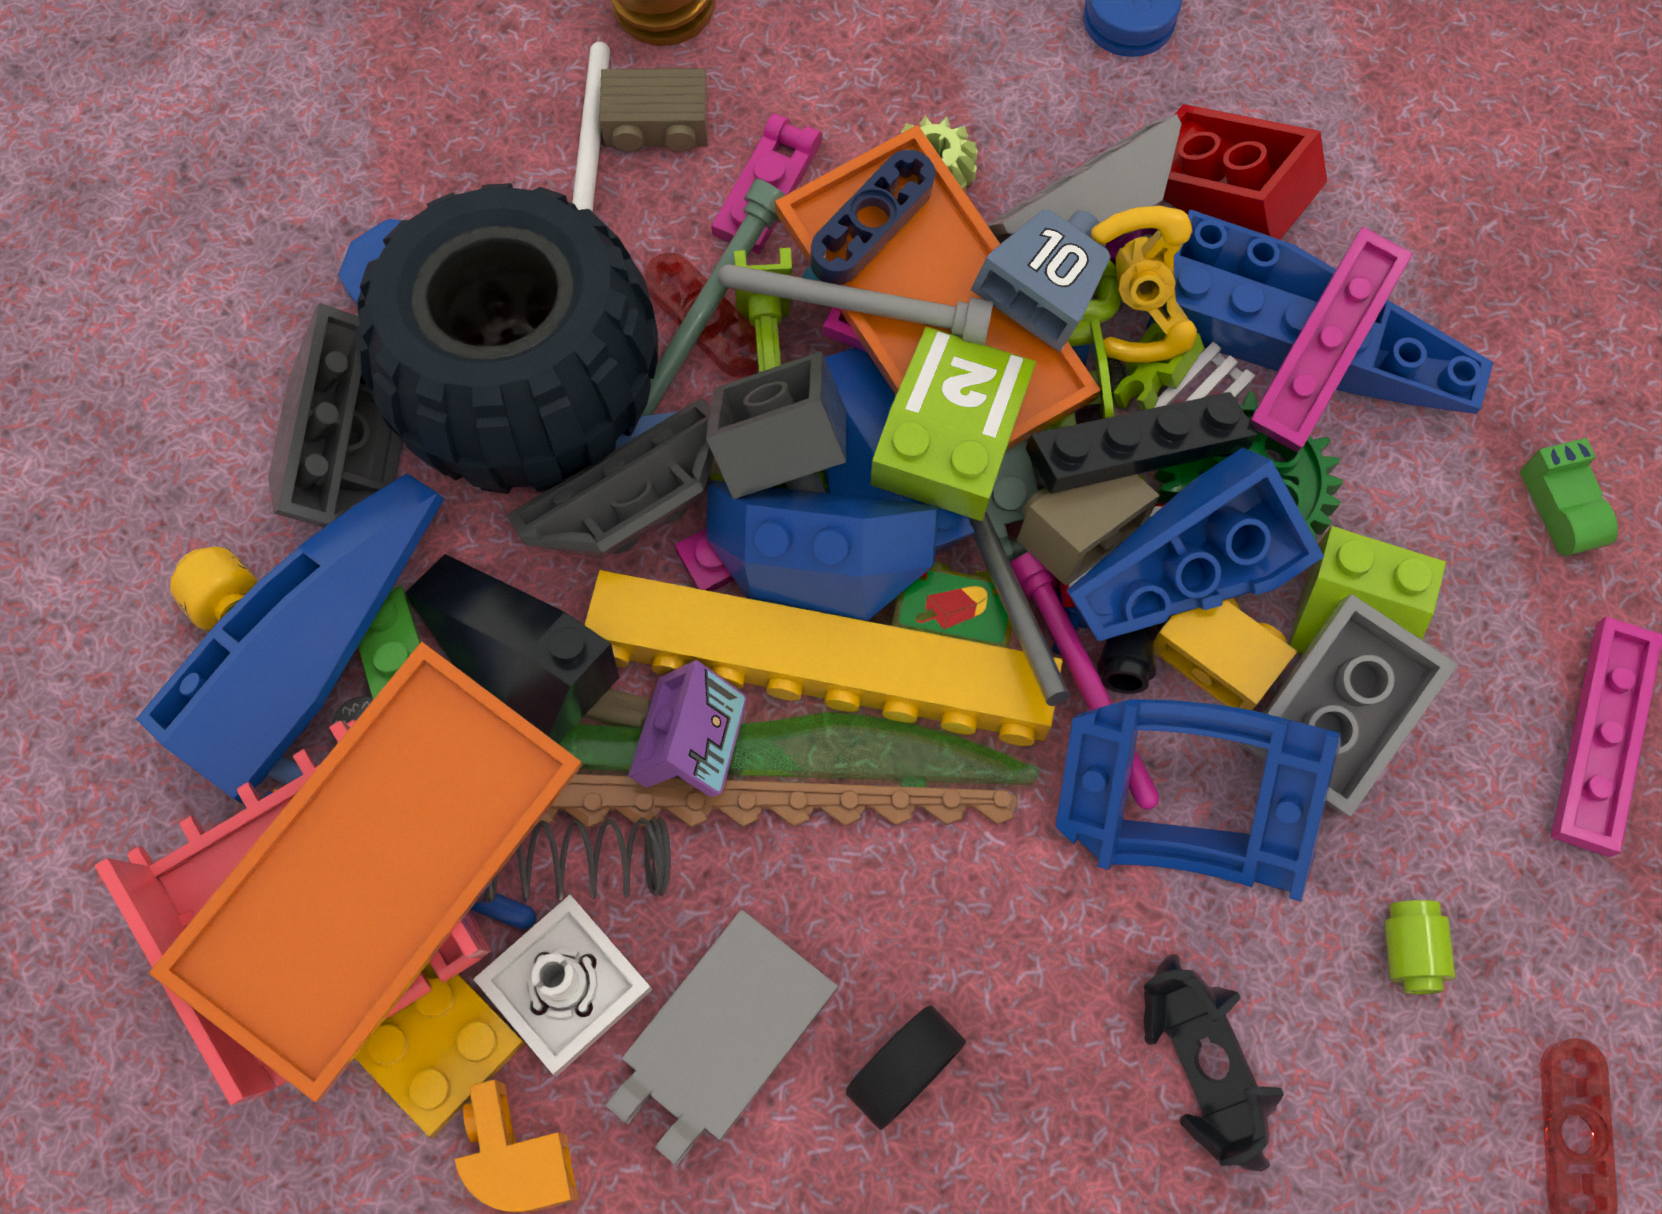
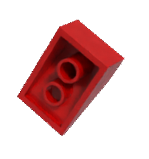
M1183 104L1175 113L1179 117L1181 128L1163 200L1184 211L1187 215L1191 209L1281 240L1327 183L1321 131L1186 104Z

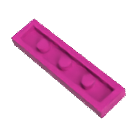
M1363 226L1361 227L1249 421L1254 429L1295 452L1303 448L1411 259L1412 252Z
M1604 617L1596 623L1550 838L1607 857L1621 853L1661 652L1662 634L1610 617Z

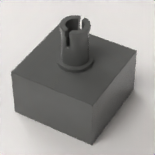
M822 351L714 388L706 440L733 500L785 483L787 489L828 493L823 487L818 471L846 463V409Z

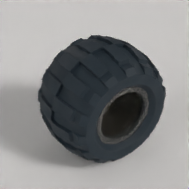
M512 183L482 185L481 189L457 195L452 192L426 203L428 208L410 220H402L383 239L386 247L382 250L378 259L368 262L359 286L361 292L357 302L360 325L355 327L357 352L362 377L387 426L403 439L406 447L423 462L444 476L448 475L455 481L464 477L473 487H480L482 491L509 494L513 487L532 486L533 489L536 488L537 492L549 490L562 482L563 479L589 465L593 467L616 450V440L622 434L626 436L632 435L648 404L651 389L650 379L655 377L658 362V330L645 278L631 259L629 252L619 237L590 209L578 210L575 204L567 201L566 195L543 187L526 190L513 188Z

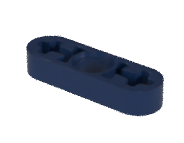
M902 150L893 154L815 234L811 243L810 266L818 279L838 285L845 284L854 279L928 201L933 188L935 168L926 155L915 150ZM912 174L918 176V183L916 184L912 181L906 183L899 191L896 200L892 194L897 189L899 175L904 178H908ZM874 206L882 209L887 214L889 220L881 227L870 228L858 220L857 213L865 207ZM849 233L853 240L848 244L846 260L839 257L835 258L832 262L826 260L827 249L833 253L839 251L847 242Z

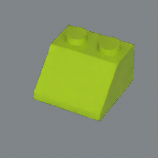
M1331 526L1318 544L1324 558L1309 567L1288 645L1298 651L1296 654L1302 655L1339 601L1351 594L1422 640L1434 615L1446 561Z

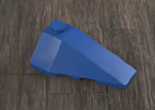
M1242 447L1189 483L1066 592L1097 641H1102L1166 622L1169 616L1199 607L1202 610H1208L1221 606L1223 600L1250 592L1259 595L1275 590L1324 558V555L1273 461Z

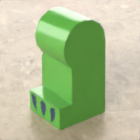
M1587 438L1539 449L1519 471L1558 553L1564 556L1609 546L1615 542L1618 534L1615 513L1610 504L1602 498L1603 493L1589 465L1596 457Z

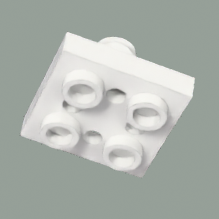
M568 895L473 979L555 1076L563 1072L653 990L571 895ZM590 955L596 958L597 964L595 969L592 967L591 959L587 956ZM582 959L588 972H585L580 965ZM541 998L549 1007L545 1014L538 1016L533 1013L532 1005L534 1009L541 1011L543 1008L539 1000ZM580 1002L581 1004L578 1009L581 1013H585L589 1008L588 1005L592 1003L593 1010L589 1016L579 1017L577 1015L576 1007Z

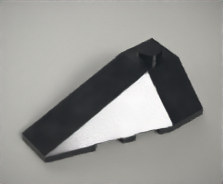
M444 554L405 592L408 600L452 664L557 744L567 736L619 679L612 646L606 639L566 612L447 554Z

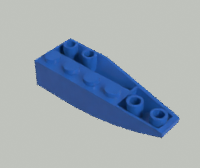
M1190 209L1188 217L1192 225L1191 236L1174 255L1177 303L1188 319L1195 325L1204 348H1207L1214 342L1221 348L1219 353L1278 371L1336 269L1294 244ZM1387 300L1336 390L1409 405L1477 414L1482 407L1493 361ZM1165 303L1162 307H1163V309L1166 311V313L1168 314V316H1170L1169 313L1167 312L1166 303ZM1151 315L1145 329H1148L1152 322L1156 323Z
M406 473L354 505L306 540L259 580L216 623L138 715L136 720L163 747L242 804L243 801L237 792V788L248 781L256 788L266 778L270 769L294 740L305 731L309 722L324 705L440 508L444 498Z

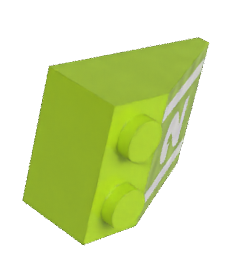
M925 327L892 404L872 460L870 485L929 505L939 506L941 509L983 522L1036 361L990 346L962 341L961 337Z

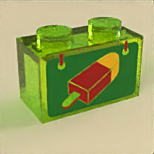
M935 561L928 571L898 595L892 622L894 627L1009 648L1012 624L988 571H979L974 573V575L951 571L949 566Z

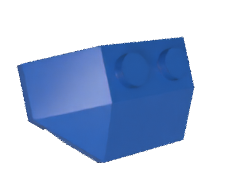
M711 480L708 482L706 539L748 599L868 621L934 565L939 506L770 487L733 500L725 481Z

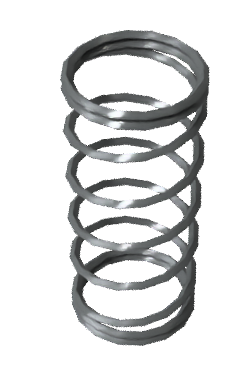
M640 817L632 827L626 849L619 826L613 819L607 818L599 829L594 853H592L586 828L580 820L574 819L567 827L564 836L560 862L552 829L546 821L540 820L535 826L530 839L526 869L522 845L516 850L522 899L525 902L529 899L533 855L541 827L545 828L550 843L557 899L560 901L563 898L567 849L575 825L579 827L584 840L589 868L590 896L593 899L597 897L599 853L607 825H612L619 844L624 877V896L627 898L630 896L632 848L640 824H645L647 827L645 836L647 885L653 896H663L668 889L671 869L670 838L665 820L662 817L657 819L652 817L648 821L646 818ZM650 858H651L652 861H653V864H652V872H651ZM497 876L479 897L478 903L481 904L484 901L487 904L495 900Z

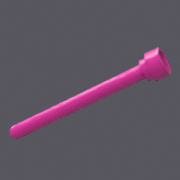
M1029 552L1014 559L1010 564L1027 599L1034 600L1089 710L1113 704L1054 589L1057 585L1054 575ZM1135 748L1128 788L1139 807L1152 809L1159 802V793Z

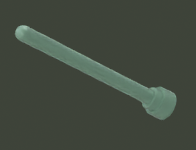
M755 179L745 195L744 200L747 204L743 212L746 214V217L657 363L655 377L650 379L651 389L648 404L642 416L654 413L727 292L728 288L722 286L718 281V271L720 268L728 264L734 265V251L745 250L747 258L764 228L771 229L775 221L781 222L775 213V201L786 194L761 179Z

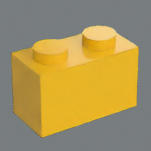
M1234 598L1223 600L1221 606L1208 610H1202L1199 607L1172 615L1153 642V649L1156 655L1222 704L1251 711L1298 652L1287 644L1285 636L1278 629L1267 623H1258L1242 612Z

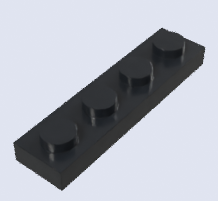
M1227 392L1033 433L1026 446V451L1051 494L1234 453L1242 447L1250 449L1258 433L1232 393Z

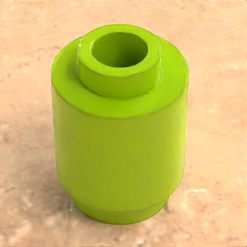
M1411 900L1390 904V918L1384 920L1390 981L1404 983V992L1406 994H1437L1444 992L1443 982L1456 979L1449 918L1442 916L1441 903L1432 900Z

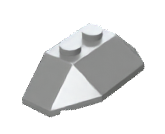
M1175 114L1149 122L1011 210L987 223L988 227L997 240L1003 243L1041 210H1051L1066 221L1075 212L1086 211L1094 215L1099 222H1102L1110 216L1125 210L1156 205L1163 200L1181 128L1178 115Z

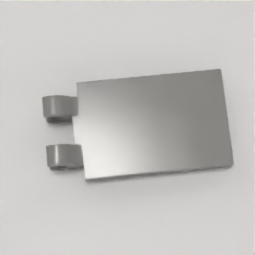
M741 909L624 1054L622 1060L632 1067L635 1072L614 1093L606 1107L629 1125L647 1101L653 1097L678 1118L655 1147L672 1163L678 1166L705 1130L710 1132L720 1142L837 991L838 985Z

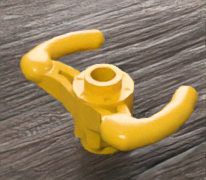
M1164 206L1135 207L1110 216L1095 225L1091 230V238L1100 245H1104L1120 235L1145 228L1158 229L1151 238L1139 237L1129 241L1123 248H1120L1115 259L1118 290L1123 302L1134 310L1148 311L1166 335L1160 341L1147 343L1129 342L1111 336L1103 340L1107 357L1128 363H1153L1169 360L1186 353L1195 343L1197 329L1177 303L1175 295L1174 255L1189 240L1192 233L1190 219L1180 209ZM1165 303H1166L1167 312L1169 313L1170 316H1168V314L1166 313V311H1165V310L1163 309V307H1162Z

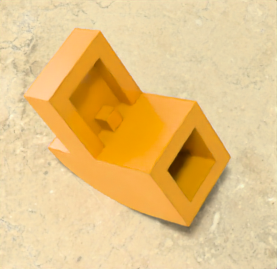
M494 1079L469 1086L472 1103L464 1104L463 1106L464 1124L470 1143L479 1142L480 1152L454 1160L458 1174L470 1193L482 1203L497 1210L507 1212H534L578 1201L579 1197L567 1135L557 1132L516 1143L505 1083Z

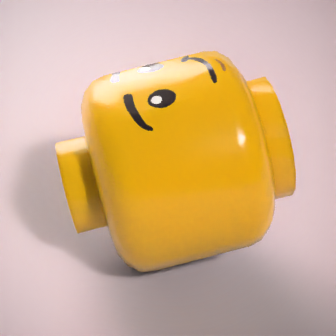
M212 546L193 550L179 561L171 576L170 592L175 603L190 621L200 629L210 632L216 623L258 580L243 561L232 551L224 547Z

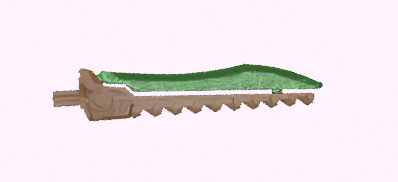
M825 712L781 720L741 724L727 775L902 781V787L726 780L723 792L714 797H709L681 778H670L645 788L628 776L575 774L540 820H544L548 824L553 823L552 819L558 811H566L575 819L580 820L589 829L605 822L604 818L609 811H618L635 824L640 817L650 821L652 817L656 818L661 810H668L692 828L708 821L706 817L712 810H720L741 827L759 821L758 816L762 810H771L795 827L809 821V816L814 809H821L843 826H847L861 820L860 815L864 809H873L897 826L911 820V815L915 808H923L947 826L963 819L962 814L966 808H974L993 823L999 825L1014 818L1013 813L1018 805L1017 795L1010 794L1007 790L926 788V782L1030 785L1036 781L1039 770L1034 764L1028 765L1004 753L959 736L923 726L872 716ZM577 724L559 745L582 762L583 765L580 769L630 771L643 728ZM640 824V825H639V828L644 827V826H646V825H645V824Z

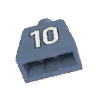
M1041 210L987 256L970 290L984 300L993 301L994 307L1060 352L1082 319L1111 257L1105 247L1091 238L1092 228L1100 222L1094 215L1086 211H1077L1066 221L1051 210Z

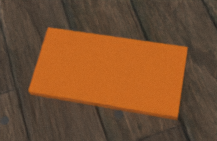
M919 125L906 130L775 201V213L810 264L811 243L815 234L893 154L902 150L921 152L931 160L935 168V178L930 198L854 279L841 285L956 307L958 301L969 303L971 297L983 299L970 289L985 259L1000 243ZM914 174L908 178L899 175L897 189L892 194L897 200L899 191L906 183L912 181L917 184L919 177ZM874 206L865 207L857 213L858 220L870 228L881 227L889 220L887 214L882 209ZM849 233L847 242L839 251L833 253L827 249L826 260L832 262L837 257L846 260L848 244L853 240ZM992 307L985 345L1036 361L1007 448L1009 450L1030 438L1031 434L1046 429L1098 399L1101 389L1068 341L1063 349L1058 352L996 307ZM839 309L895 395L898 393L925 327L952 334V329Z
M421 641L149 971V974L315 1103L321 1101L583 764L554 740Z

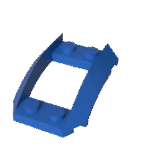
M1128 699L1079 713L1072 719L1055 827L1073 844L1079 840L1099 859L1097 867L1109 870L1112 865L1155 866L1213 876L1252 887L1254 882L1288 891L1290 892L1289 899L1301 902L1316 854L1314 851L1335 760L1341 746V733L1247 709L1189 701ZM1138 731L1195 734L1268 749L1251 834L1123 819Z

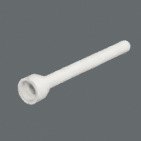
M600 41L594 43L590 48L572 203L576 205L578 210L590 209L592 212L602 132L599 121L601 69H609L610 60L609 46Z

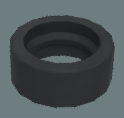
M929 1005L906 1023L872 1057L848 1085L846 1095L879 1130H882L907 1108L964 1047L966 1040L932 1005Z

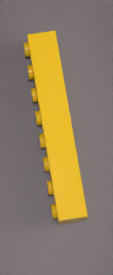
M599 570L585 626L611 643L617 667H627L629 661L650 664L652 665V671L659 675H665L692 661L698 660L737 689H742L744 683L767 687L766 692L769 695L782 700L797 701L801 699L802 694L824 698L826 706L844 712H856L859 710V705L883 710L882 715L885 718L900 723H915L918 717L941 721L940 726L942 729L956 734H974L976 728L998 732L1000 740L1018 746H1031L1035 740L1045 742L1052 727L1055 706L1047 705L1024 651ZM1053 657L1059 672H1061L1062 659Z

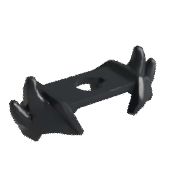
M1177 954L1168 955L1157 967L1155 976L1143 986L1145 997L1144 1040L1149 1045L1156 1044L1165 1030L1171 1037L1202 1109V1118L1184 1114L1180 1117V1124L1189 1132L1194 1140L1210 1152L1221 1166L1238 1165L1245 1170L1265 1171L1270 1167L1269 1160L1262 1152L1269 1143L1270 1137L1267 1117L1275 1112L1277 1105L1284 1095L1282 1088L1258 1087L1226 1016L1241 999L1239 993L1222 987H1209L1195 971L1181 969L1180 958ZM1208 1037L1210 1043L1219 1045L1228 1055L1230 1062L1229 1072L1223 1079L1216 1080L1210 1078L1201 1069L1198 1060L1199 1051L1202 1048L1201 1039Z

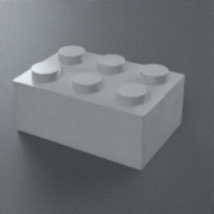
M1351 594L1339 601L1261 713L1341 733V746L1336 756L1325 805L1340 815L1351 817L1458 664ZM1245 743L1239 744L1241 748L1263 763H1266L1268 749Z

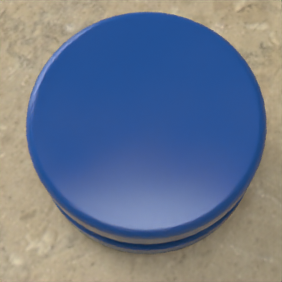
M1086 0L1083 12L1084 26L1091 39L1104 50L1126 57L1144 56L1159 50L1169 41L1174 32L1182 0Z

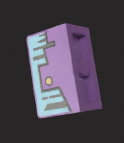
M698 660L660 676L628 777L648 788L678 776L709 797L721 794L747 703V696Z

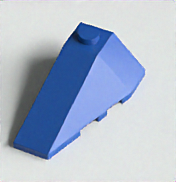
M852 348L825 357L846 409V463L822 470L823 482L828 483L829 494L929 505L870 485L872 460L896 395L869 354L857 348ZM939 508L935 556L952 549L975 533L968 517Z

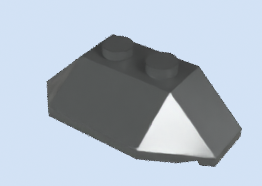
M319 303L315 308L289 375L268 481L274 514L326 527L354 505L395 481L402 439L387 426L362 377L355 327L360 325L358 316Z
M702 398L698 399L620 446L593 467L590 465L510 512L506 515L525 545L604 559L612 553L617 554L630 549L638 542L641 535L659 524H668L679 519L685 514L690 505L701 499L714 460L713 453L706 440L711 406Z

